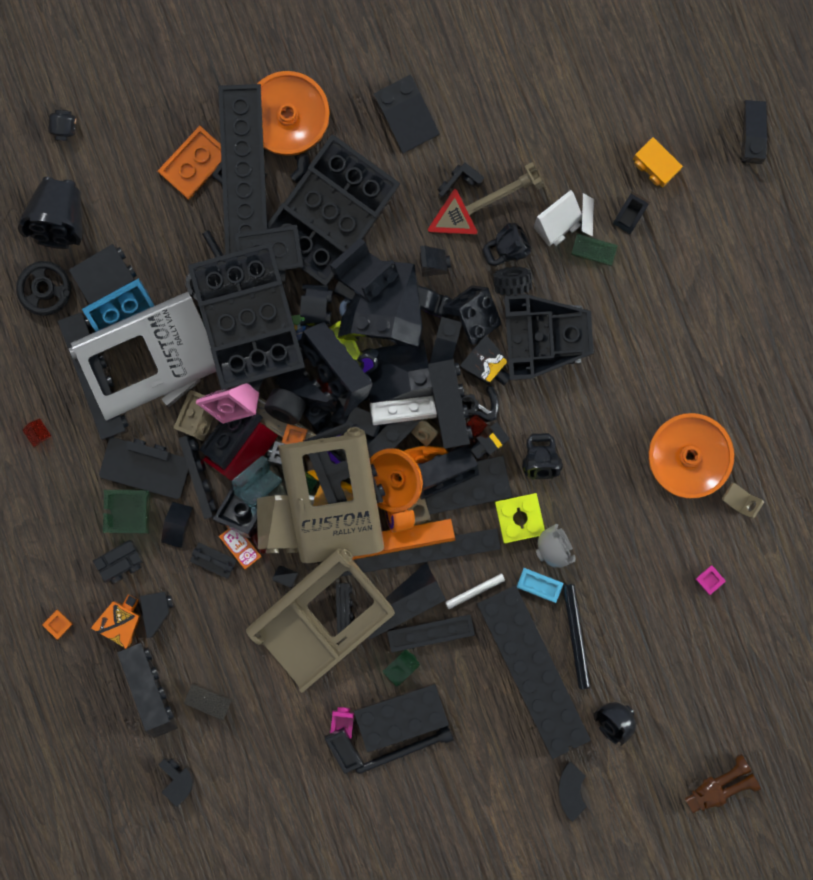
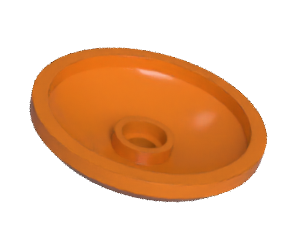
M388 448L375 453L370 458V464H374L378 474L375 480L378 485L382 484L386 494L383 497L384 501L377 503V506L389 512H401L409 509L418 501L422 492L423 480L419 466L409 454L399 449Z

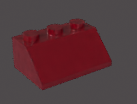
M259 423L226 469L207 455L203 460L241 487L278 435L262 423Z

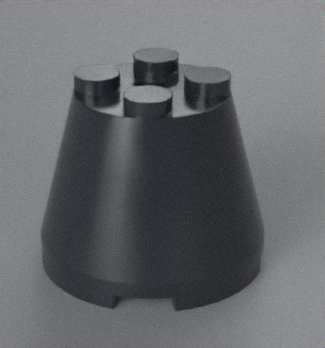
M43 177L20 217L18 224L19 233L23 237L30 236L38 240V244L45 247L69 249V245L75 244L79 246L83 234L81 192L75 187L76 183L72 180L59 181L51 177Z

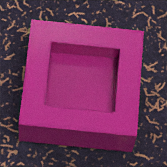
M712 565L695 579L708 595H711L726 582Z

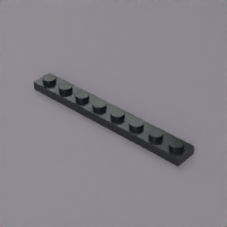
M495 528L455 535V541L359 558L353 561L365 573L499 550L501 548L498 531ZM345 571L339 577L352 575V573L350 571Z

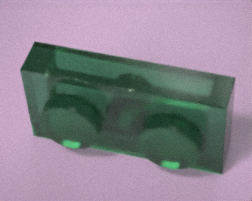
M577 234L571 255L612 266L618 245Z

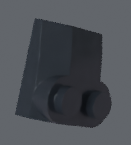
M232 484L230 491L212 520L238 532L244 538H251L258 532L257 498L264 496L257 494L248 501L243 496L247 497L256 493Z

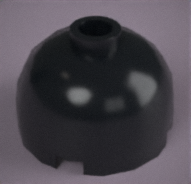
M610 702L601 706L594 713L595 722L599 720L602 725L599 727L600 731L614 744L620 742V746H622L635 732L634 711L627 705L624 706L618 702Z

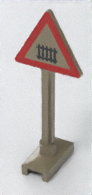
M533 162L525 166L527 173L520 176L519 180L468 206L464 205L458 191L454 189L429 226L428 232L477 235L478 231L470 217L472 213L523 187L527 188L533 184L538 190L545 186L538 176Z

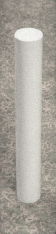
M501 573L445 603L448 609H451L504 582L505 579Z

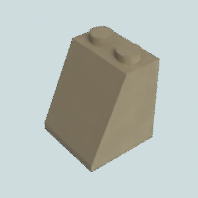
M288 495L257 498L258 549H266V553H279V549H285V553H298ZM309 495L310 503L313 506L314 495Z

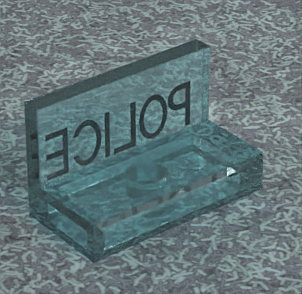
M261 456L232 480L234 494L251 507L257 504V498L265 497L282 483V479L270 471L269 461L264 456Z

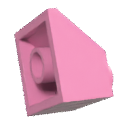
M246 383L212 392L197 399L196 404L224 424L256 415L259 392Z

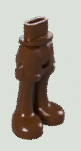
M742 754L736 757V765L733 769L715 779L712 776L708 777L703 781V784L695 791H692V795L685 798L692 813L701 809L705 811V809L723 806L726 804L727 798L743 790L750 789L753 792L761 790L753 773L747 775L743 780L725 789L722 788V786L737 777L751 772Z

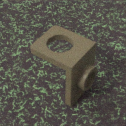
M734 482L731 483L722 497V500L737 512L752 519L755 518L764 504V500L750 495ZM756 502V507L749 512L750 505Z

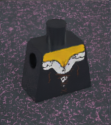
M486 335L459 367L487 385L494 378L503 386L510 380L509 373L503 369L508 360Z

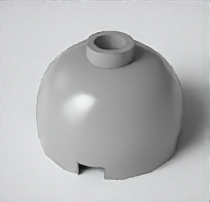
M558 524L547 528L540 534L538 538L539 549L536 550L540 561H545L554 568H561L575 562V555L571 556L569 551L573 549L564 530L562 528L557 529Z

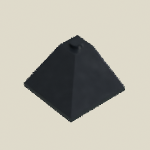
M420 340L419 348L392 345L375 349L379 352L381 360L378 367L368 374L373 383L369 392L370 403L433 396L434 398L424 340Z

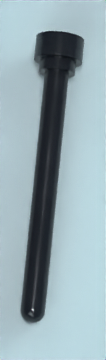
M449 726L440 728L439 731H436L437 734L368 761L363 766L357 768L356 772L362 774L438 742H445L446 744L452 742L454 739Z

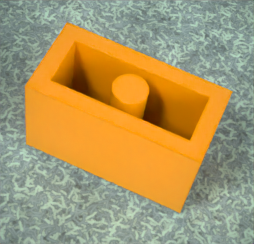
M654 137L633 158L635 166L641 171L645 170L650 175L649 179L656 186L660 185L662 188L683 167Z

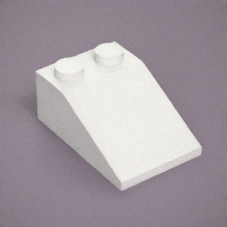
M570 190L537 216L533 228L549 247L553 243L555 246L560 244L565 239L563 235L568 231L573 233L581 227L582 213L574 193Z

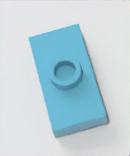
M523 568L516 587L556 603L564 583Z

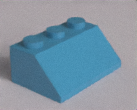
M138 278L82 310L95 332L155 305L145 286Z

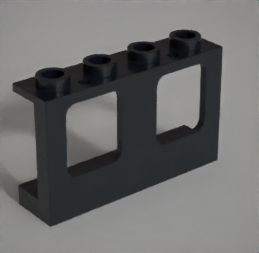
M350 421L305 439L303 442L336 437L347 432L349 428L359 426L358 424L353 425V422ZM327 451L308 454L328 504L347 502L341 487V481L350 477L347 460L333 464ZM371 464L377 503H382L384 501L383 497L386 494L382 484H377L375 477L378 474L374 464Z

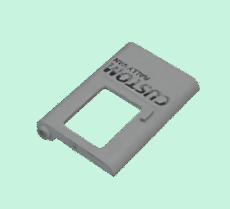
M185 292L71 343L72 347L69 348L73 360L78 359L106 421L217 372L206 329L189 292ZM142 336L158 368V373L109 396H105L88 361L89 358L132 338Z

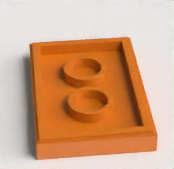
M199 126L157 172L190 200L212 176L220 164L221 144Z

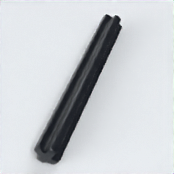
M568 584L563 586L578 687L579 689L590 688L575 585Z

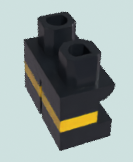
M497 422L490 427L492 432L490 436L486 439L482 436L477 437L476 440L478 442L470 448L477 460L485 453L490 456L510 440Z

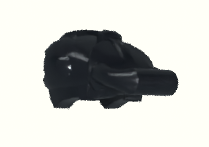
M507 223L497 233L496 239L485 244L482 252L488 265L497 266L505 261L524 259L531 253L532 248L522 227L517 223ZM491 246H496L497 253L500 256L497 260L493 257L490 249Z
M549 433L531 434L526 442L527 455L522 462V469L525 475L532 479H553L559 476L563 463L556 453L554 437ZM549 441H550V445H549V446H533V445H532V442H549Z

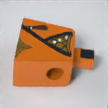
M128 594L123 604L113 601L91 629L122 647L129 648L141 619V615L134 612L139 600Z

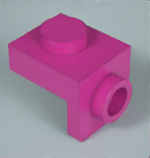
M338 707L337 711L333 710L330 733L344 727L351 739L354 713L350 712V708Z

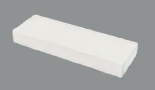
M433 396L370 403L373 425L436 418L437 415Z

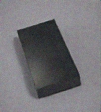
M344 727L325 735V741L344 774L363 766L364 762Z

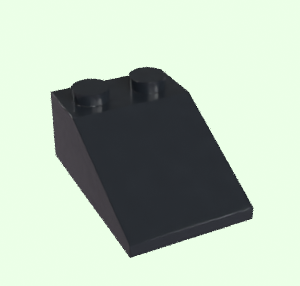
M411 74L373 94L374 101L402 154L440 135Z

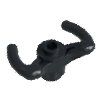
M492 386L486 387V392L491 401L490 410L481 406L473 394L461 397L462 405L465 402L471 403V408L468 410L469 416H480L487 422L494 421L497 418L499 401Z

